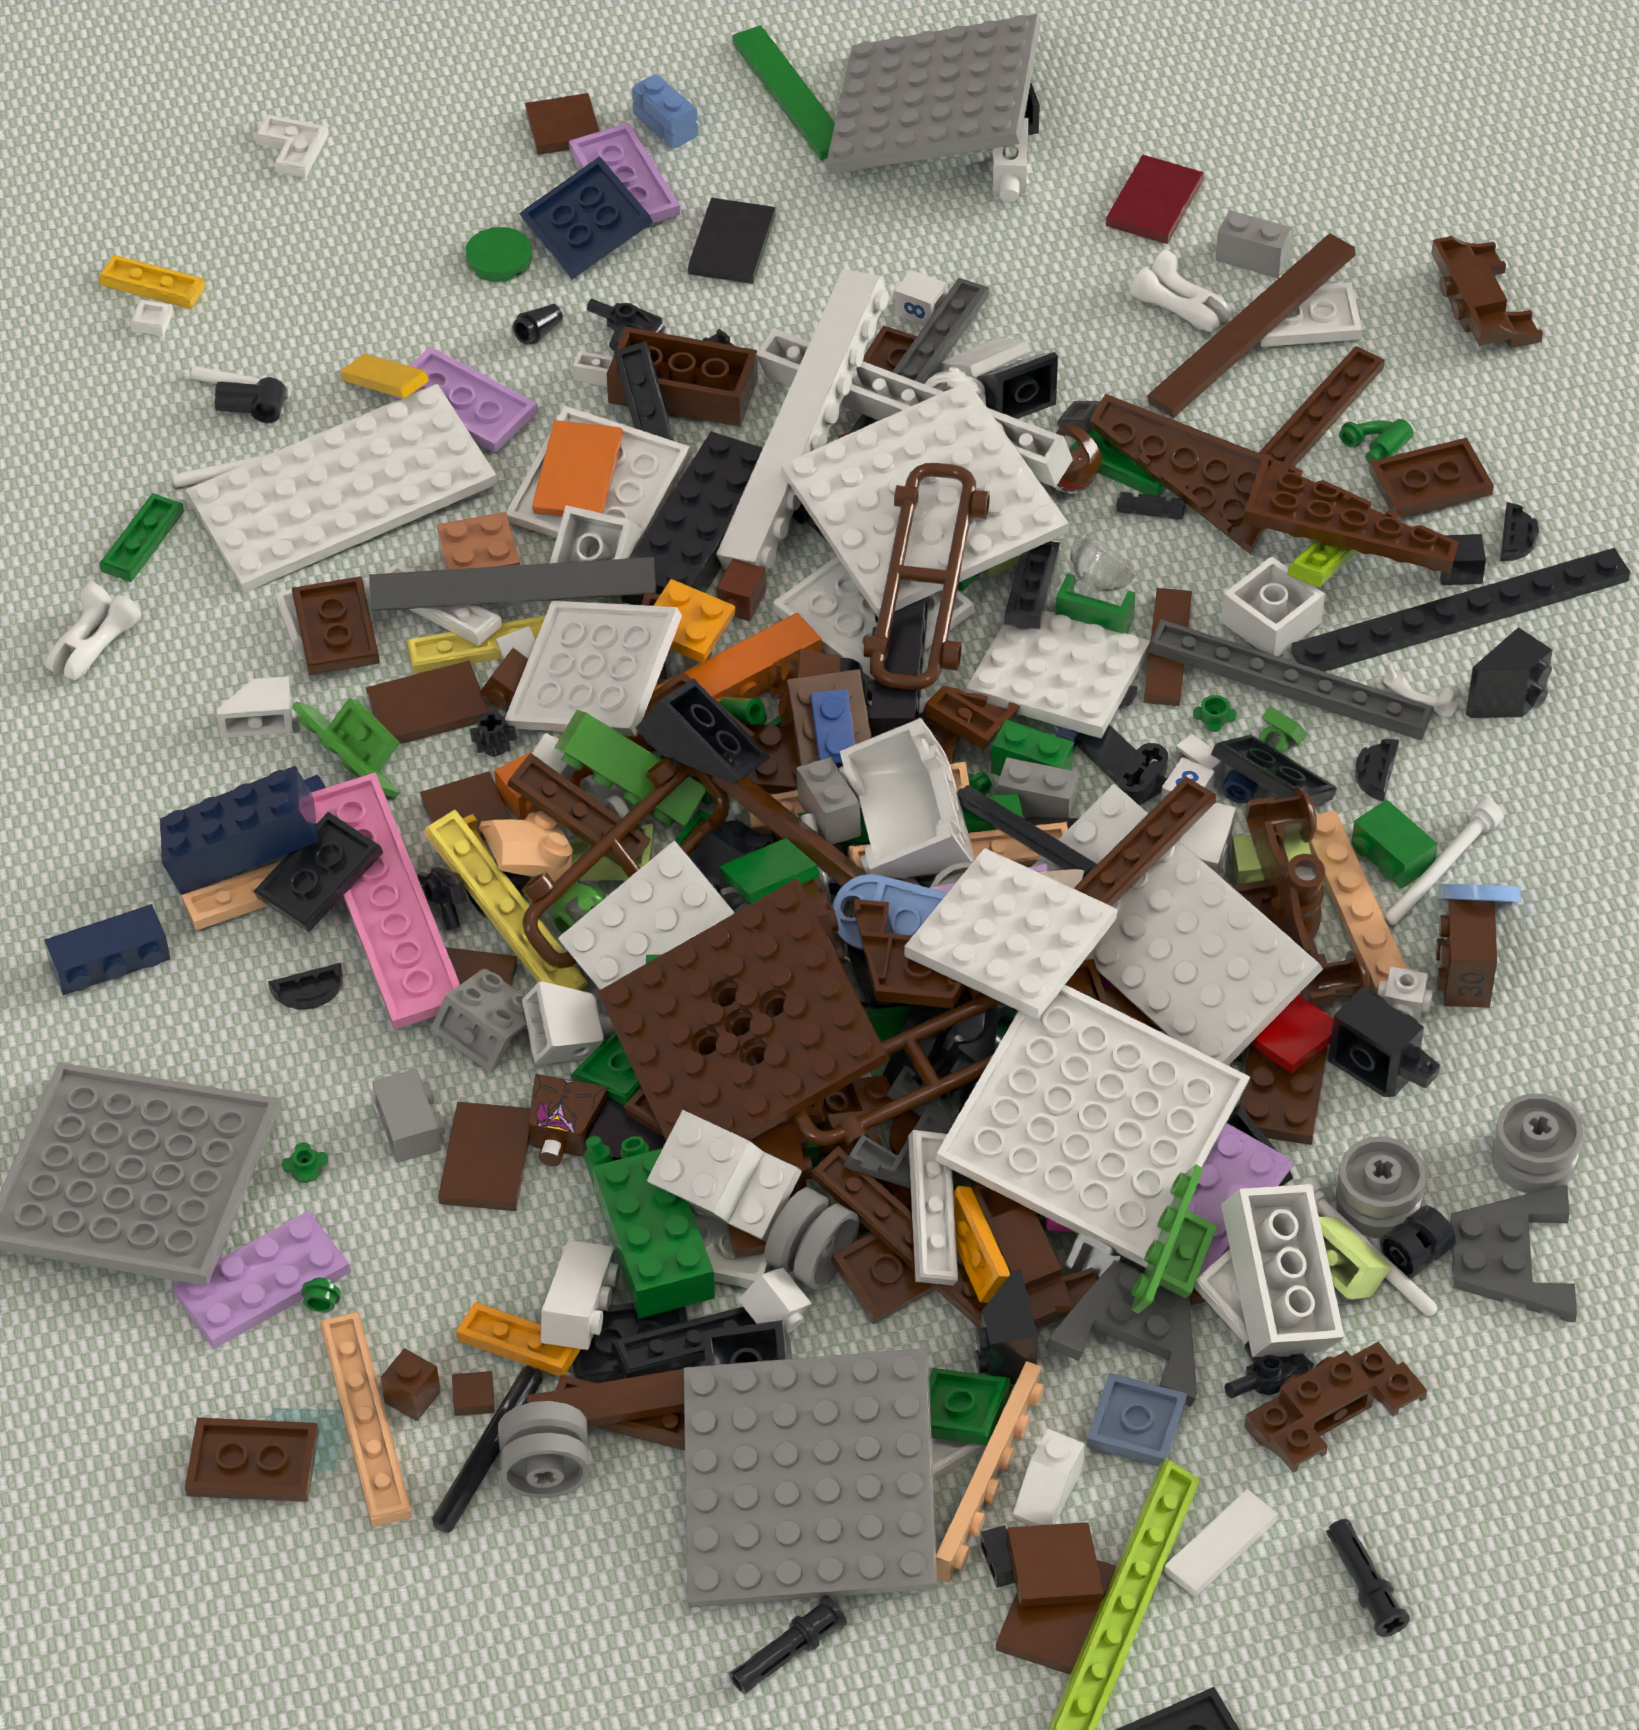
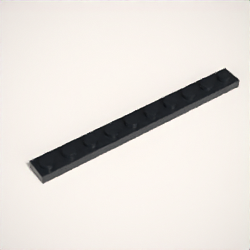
M1614 547L1293 642L1291 654L1297 663L1326 672L1628 582L1630 570Z

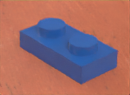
M848 689L811 693L810 702L818 761L831 757L836 766H842L843 762L840 751L855 745Z

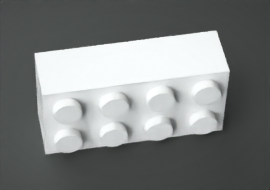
M1312 1184L1243 1188L1237 1190L1221 1204L1252 1357L1325 1352L1344 1338V1332Z

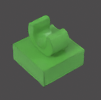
M1271 706L1262 716L1268 727L1262 730L1259 739L1268 744L1273 736H1279L1280 740L1274 749L1282 754L1288 749L1289 740L1299 746L1307 735L1299 723Z

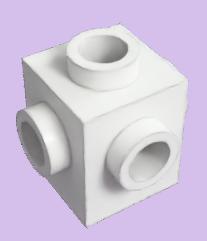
M1390 967L1388 981L1380 980L1377 995L1403 1014L1414 1017L1420 1024L1422 1011H1430L1433 990L1426 989L1428 973L1417 972L1408 968Z

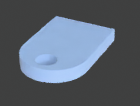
M876 874L855 877L839 890L832 908L835 911L839 927L837 932L850 946L863 951L855 917H846L843 912L844 906L849 900L861 899L889 902V915L885 933L913 936L947 893Z
M1439 885L1438 900L1521 902V887Z

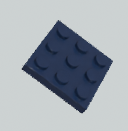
M600 156L519 213L524 223L571 280L653 223L649 213Z

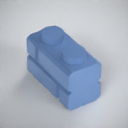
M654 74L632 87V99L634 100L633 114L660 138L664 139L671 148H677L696 138L698 135V123L696 122L698 120L697 108L661 76Z

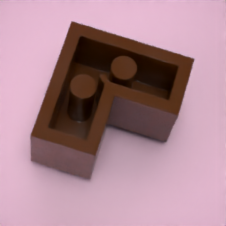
M799 649L773 663L768 674V685L771 687V698L779 699L778 712L782 716L781 727L793 728L786 686L787 679L840 672L841 656Z

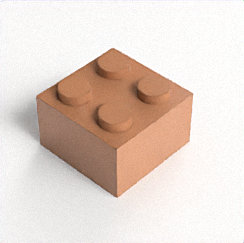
M506 512L437 524L439 552L444 570L520 565Z

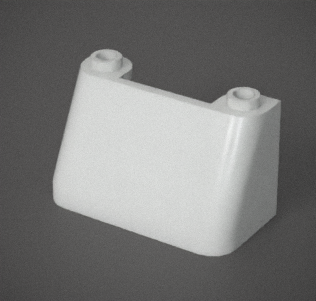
M922 718L840 751L843 766L839 768V771L849 787H853L859 797L871 844L865 847L866 854L861 856L862 864L867 874H876L893 879L939 874L949 865L961 862H974L975 856L949 761L941 745Z

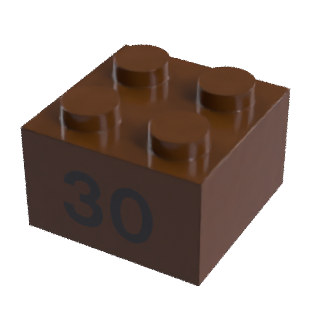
M1449 900L1447 915H1440L1439 937L1443 938L1436 939V961H1440L1441 967L1437 969V991H1443L1444 1006L1490 1008L1497 967L1495 901Z

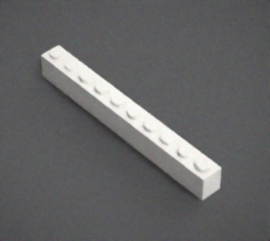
M842 269L716 555L724 571L727 570L732 559L766 568V574L768 569L773 567L776 560V551L781 539H784L788 534L791 516L794 510H797L801 504V501L783 476L781 464L826 445L827 434L831 425L836 423L838 419L839 407L844 395H848L850 392L854 372L863 362L864 350L868 340L872 339L875 335L876 322L881 311H884L888 304V291H886L880 275Z
M773 328L756 354L766 378L791 386L810 341ZM862 362L861 366L856 368L852 377L850 392L848 395H844L840 406L880 421L943 393V391ZM987 408L1040 482L1056 487L1073 460L1065 437Z

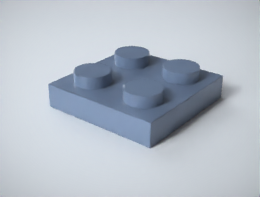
M1109 1373L1087 1437L1086 1447L1159 1467L1162 1461L1169 1458L1187 1403V1393Z

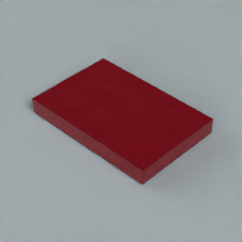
M1142 155L1106 217V226L1168 244L1204 180V172Z

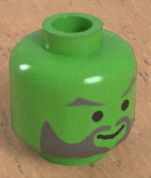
M584 883L574 884L553 904L554 915L552 920L554 925L563 934L606 898L605 894L596 886L590 887Z

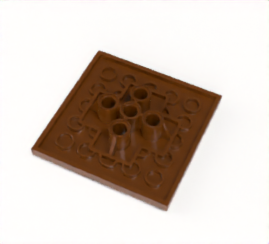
M797 878L597 991L666 1141L682 1110L746 1140H751L890 1061L802 884Z

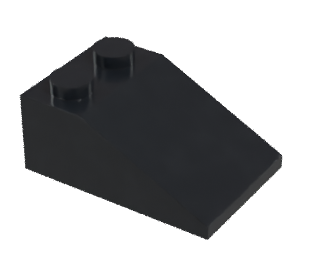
M694 678L660 699L636 727L645 742L650 747L656 749L661 755L732 784L740 781L770 758Z

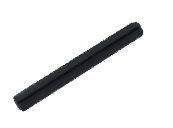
M966 785L963 789L960 788L957 791L961 807L1063 870H1084V878L1097 865L1094 861L973 787Z
M527 1365L520 1371L432 1516L433 1526L437 1530L449 1533L454 1529L500 1452L499 1421L505 1413L513 1408L527 1404V1395L536 1393L542 1383V1372L539 1369Z

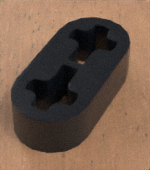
M1147 743L1140 746L1119 772L1117 786L1136 803L1143 802L1166 774L1169 758L1166 748L1156 743ZM1145 762H1151L1148 767H1145ZM1137 779H1140V785H1134Z

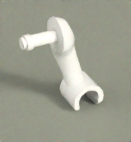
M1390 660L1384 662V668L1388 672L1384 678V683L1396 695L1433 706L1434 711L1442 717L1448 718L1454 714L1458 702L1451 701L1454 695L1452 689H1442L1439 696L1419 693L1410 686L1402 671L1394 670Z

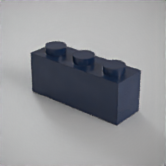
M152 904L44 939L49 964L62 995L82 991L90 986L111 979H118L126 974L147 967H154L170 960L167 938Z

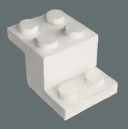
M682 1110L647 1181L662 1190L684 1199L698 1210L767 1242L769 1233L778 1215L786 1205L802 1171L763 1152L749 1140Z

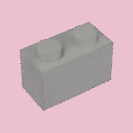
M1229 210L1218 230L1215 261L1279 278L1290 257L1292 227Z
M831 757L797 767L798 801L806 814L813 813L815 815L819 835L832 845L861 836L860 803Z
M1006 757L997 785V795L1018 793L1024 819L1027 817L1071 818L1077 801L1078 772Z
M417 1069L372 1081L375 1105L396 1163L441 1151L439 1135L445 1134L443 1120L439 1111L432 1112L430 1105L434 1104L431 1087L429 1082H421Z

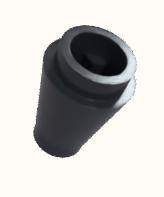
M550 304L520 313L513 322V332L516 338L523 344L538 343L563 320L562 311L557 305Z

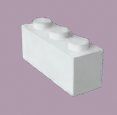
M573 1240L567 1241L541 1310V1343L588 1350L593 1334H600L603 1323L602 1310L608 1311L611 1302V1287L617 1286L620 1274V1264L614 1263L613 1246Z

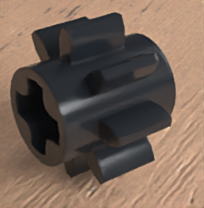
M491 711L476 718L478 728H471L470 735L472 742L476 744L478 753L484 751L487 755L495 757L504 754L506 751H511L509 741L516 740L517 735L515 726H508L505 722L506 716L503 717L501 714Z

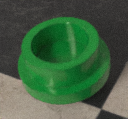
M317 1277L302 1285L301 1295L304 1298L303 1304L307 1308L317 1312H329L340 1301L341 1291L335 1286L333 1281Z

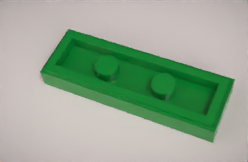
M152 493L99 563L101 572L132 582L184 513L183 503Z

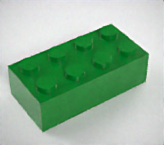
M663 1148L593 1166L595 1196L638 1319L715 1298L714 1270L690 1204L684 1199L662 1190L647 1181Z

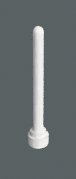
M1482 799L1471 810L1470 823L1386 913L1385 921L1387 924L1396 925L1481 832L1492 831L1504 819V814L1495 802L1489 799Z
M1311 1177L1304 1180L1300 1185L1312 1184L1318 1215L1320 1217H1338L1392 1266L1385 1278L1424 1315L1433 1316L1437 1312L1436 1303L1326 1201L1327 1196L1324 1194V1188L1314 1178Z

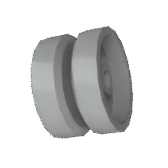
M1525 1094L1512 1099L1504 1106L1497 1120L1491 1153L1493 1168L1500 1179L1513 1189L1528 1194L1566 1185L1575 1173L1583 1138L1582 1121L1574 1108L1562 1099L1547 1094Z
M1386 1136L1368 1137L1354 1143L1344 1153L1339 1166L1338 1185L1335 1196L1337 1212L1362 1235L1372 1238H1382L1384 1234L1396 1225L1403 1224L1408 1216L1422 1207L1426 1171L1424 1162L1417 1151L1401 1140Z
M803 1188L787 1202L769 1233L764 1254L766 1263L776 1269L783 1267L787 1273L794 1271L796 1280L811 1289L819 1290L823 1288L838 1273L830 1261L832 1254L855 1242L859 1228L858 1215L839 1204L830 1206L828 1197L811 1188Z
M553 1401L531 1402L513 1408L505 1413L499 1421L500 1477L502 1484L508 1490L521 1496L549 1498L571 1493L585 1484L590 1476L587 1448V1419L579 1409L566 1403Z

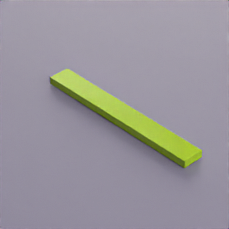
M1167 1458L1159 1465L1047 1730L1097 1729L1201 1480Z

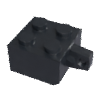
M1361 987L1334 1015L1328 1062L1381 1096L1395 1097L1409 1081L1427 1088L1437 1078L1440 1071V1064L1421 1049L1424 1026L1419 1024L1414 1017L1403 1014L1389 1005L1379 995H1373Z

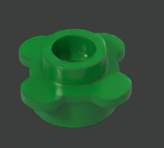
M1210 695L1204 698L1201 702V707L1197 706L1193 710V717L1204 722L1207 730L1211 732L1220 731L1225 723L1235 721L1237 715L1234 709H1230L1228 700L1219 695Z
M306 1142L298 1143L295 1146L294 1153L289 1158L283 1159L282 1169L286 1173L291 1172L292 1177L296 1181L309 1183L320 1176L322 1167L328 1164V1155L325 1152H317L311 1149L310 1144Z

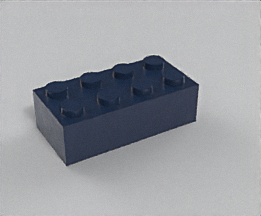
M292 766L285 770L274 771L267 777L252 783L241 784L234 790L216 797H208L198 804L183 810L172 811L167 816L160 818L162 864L179 893L183 895L317 843L314 797L297 767Z

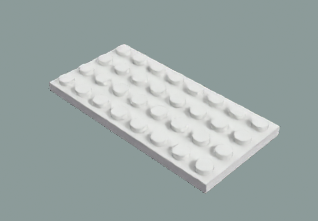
M437 383L415 392L405 399L401 398L188 488L186 493L188 500L243 593L497 485L498 482L494 470Z
M1113 784L1058 840L1098 864L1148 813L1118 786ZM1179 840L1112 906L1117 909L1116 920L1085 958V960L1094 959L1098 973L1166 1035L1228 1066L1323 970L1313 957ZM1042 856L1033 865L1047 864L1048 871L1063 870Z

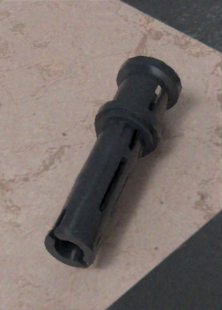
M1341 1519L1332 1523L1329 1526L1330 1530L1326 1531L1327 1536L1335 1546L1350 1576L1356 1583L1359 1590L1358 1601L1361 1607L1368 1609L1375 1622L1373 1627L1376 1634L1380 1637H1388L1400 1632L1409 1623L1410 1616L1405 1609L1400 1608L1394 1598V1587L1391 1582L1382 1579L1380 1574H1378L1366 1549L1356 1535L1350 1520Z
M824 1595L821 1597L818 1606L803 1617H794L787 1631L751 1656L742 1665L729 1672L730 1679L735 1687L745 1695L797 1654L804 1650H815L819 1647V1641L836 1628L841 1630L847 1626L842 1610L829 1596Z

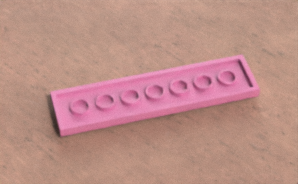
M376 772L311 792L314 797L316 824L329 812L379 844L384 852L344 894L343 898L394 1030L435 1017L445 996L457 988L460 983Z

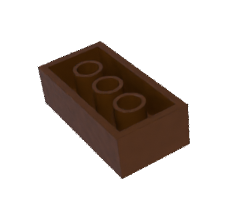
M625 327L616 350L647 341L667 414L741 427L758 381L757 350ZM614 355L606 374L608 403L628 406Z

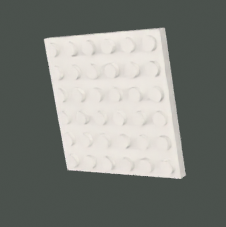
M968 381L781 464L783 476L878 618L901 508L894 506L896 485L905 486L909 473L919 465L924 463H944L965 467L973 474L976 480V490L990 491V506L987 520L971 517L959 582L1069 532V523ZM927 477L921 481L918 504L914 511L904 566L947 569L962 491V483L960 481L940 477ZM901 580L895 611L943 590L944 584Z
M1064 985L1039 1019L1018 1011L936 1153L935 1161L1077 1233L1094 1238L1115 1248L1116 1253L1147 1268L1148 1262L1144 1261V1257L1153 1240H1158L1161 1228L1157 1227L1162 1212L1167 1206H1171L1175 1196L1170 1193L1174 1180L1180 1172L1186 1173L1195 1164L1200 1167L1204 1165L1222 1129L1244 1092L1250 1076Z

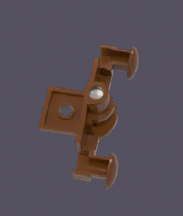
M1295 788L1293 797L1276 800L1274 797L1249 801L1244 816L1265 880L1234 885L1232 887L1313 957L1323 968L1300 992L1301 996L1317 1008L1325 1009L1332 1007L1335 998L1349 995L1352 997L1361 987L1370 992V978L1366 964L1356 952L1348 951L1344 961L1327 963L1325 955L1318 954L1314 939L1322 918L1320 905L1324 897V887L1322 884L1325 877L1324 864L1319 858L1311 854L1296 855L1289 862L1283 845L1286 833L1298 831L1305 843L1310 842L1315 836L1317 814L1310 795L1302 788Z

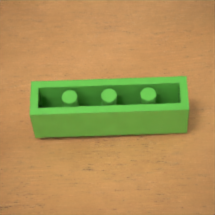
M576 710L554 747L564 754L561 758L563 762L579 771L582 766L594 772L592 780L607 789H611L614 784L625 791L622 798L635 806L655 788L646 778L645 773L662 759L586 712ZM691 777L686 778L654 809L655 811L652 816L669 827L672 826L673 822L686 826L706 792L705 787Z

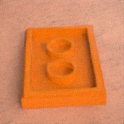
M554 420L532 504L533 513L563 517L565 506L567 505L604 514L623 437L622 428Z

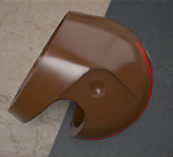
M1068 424L1060 428L1056 434L1074 438L1078 443V447L1076 450L1069 449L1073 460L1057 486H1048L1064 494H1073L1086 490L1095 480L1102 464V456L1097 444L1083 429Z

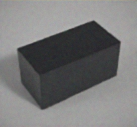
M1005 1525L981 1531L980 1546L996 1588L1015 1583Z

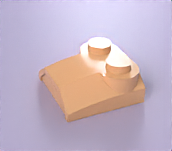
M543 811L529 813L526 820L481 821L479 825V830L482 831L495 857L499 871L532 877L546 871L552 880L556 881L571 867L572 847L560 824Z

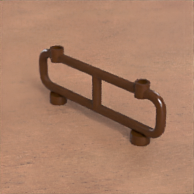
M924 463L919 465L909 473L905 486L896 485L894 506L901 508L875 636L866 635L864 643V657L870 658V672L874 679L883 686L897 689L922 690L932 686L938 680L942 668L944 670H959L962 644L957 641H948L971 517L987 520L990 506V491L976 490V480L973 474L965 467L953 464ZM927 477L956 479L962 483L946 570L904 566L914 511L918 504L919 486L921 481ZM901 580L944 584L928 668L926 672L918 676L890 673L884 668L885 659L888 656L889 637Z
M668 757L660 760L645 773L646 778L655 788L555 882L544 871L532 878L522 888L523 892L532 902L524 913L522 922L524 934L546 963L560 969L569 968L576 964L577 961L569 951L558 953L553 949L538 928L539 917L608 852L629 878L641 869L621 844L620 840L689 776L696 777L715 802L714 812L693 828V832L679 845L689 857L695 851L707 831L717 828L724 823L730 809L729 797L723 789L711 779L712 775L685 764L676 767Z
M966 986V990L972 999L971 1001L881 1042L888 1056L904 1049L925 1086L859 1117L856 1115L850 1116L840 1122L837 1127L827 1131L816 1128L804 1109L791 1117L798 1130L807 1141L817 1146H831L845 1141L849 1148H854L861 1135L869 1138L866 1130L981 1077L994 1054L939 1079L918 1042L995 1007L1002 1002Z

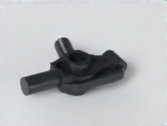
M592 298L587 304V311L606 318L607 327L614 330L609 343V347L613 351L617 349L625 327L659 333L665 331L661 317L642 310L631 303H616L612 307Z
M440 867L431 868V873L429 874L425 872L419 873L417 877L421 887L424 888L427 899L430 902L434 901L436 904H439L446 931L461 927L454 904L467 902L464 883L459 882L456 873Z
M1248 1341L1244 1349L1253 1364L1246 1367V1376L1225 1384V1393L1231 1399L1253 1390L1259 1394L1274 1395L1280 1392V1387L1287 1379L1297 1374L1303 1375L1313 1369L1314 1364L1303 1353L1291 1354L1288 1357L1274 1355L1252 1357Z

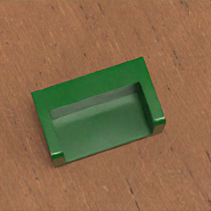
M1067 573L1056 596L1055 615H1065L1075 621L1089 625L1096 624L1107 630L1127 634L1134 620L1135 592L1128 590L1121 606L1074 593L1075 575Z

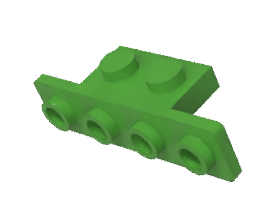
M348 698L331 723L316 708L297 701L293 704L292 709L300 716L299 723L309 731L317 733L322 738L320 743L323 747L334 754H339L343 758L341 764L344 768L361 777L376 772L384 795L393 798L399 795L400 791L380 770L401 742L358 700Z
M1197 1164L1186 1173L1180 1172L1171 1187L1170 1193L1175 1196L1171 1206H1167L1159 1218L1157 1227L1161 1228L1158 1240L1155 1239L1150 1244L1144 1257V1261L1148 1262L1144 1274H1140L1131 1291V1295L1135 1297L1131 1310L1138 1314L1152 1303L1159 1285L1184 1298L1188 1297L1193 1291L1217 1225L1187 1211L1203 1168Z

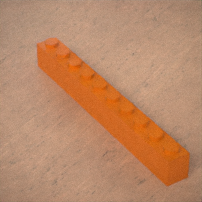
M797 612L705 660L704 663L693 666L684 671V673L691 679L694 678L717 702L724 697L756 699L759 695L771 690V687L768 685V674L774 662L799 649L822 653V638ZM669 680L655 686L654 691L666 682H668ZM637 732L636 736H625L649 752L656 750L645 742L639 732ZM533 751L494 770L495 783L499 794L518 820L526 819L529 813L542 811L507 786L511 776ZM582 766L580 771L576 769L569 781L580 788V781L589 775H593L594 772Z

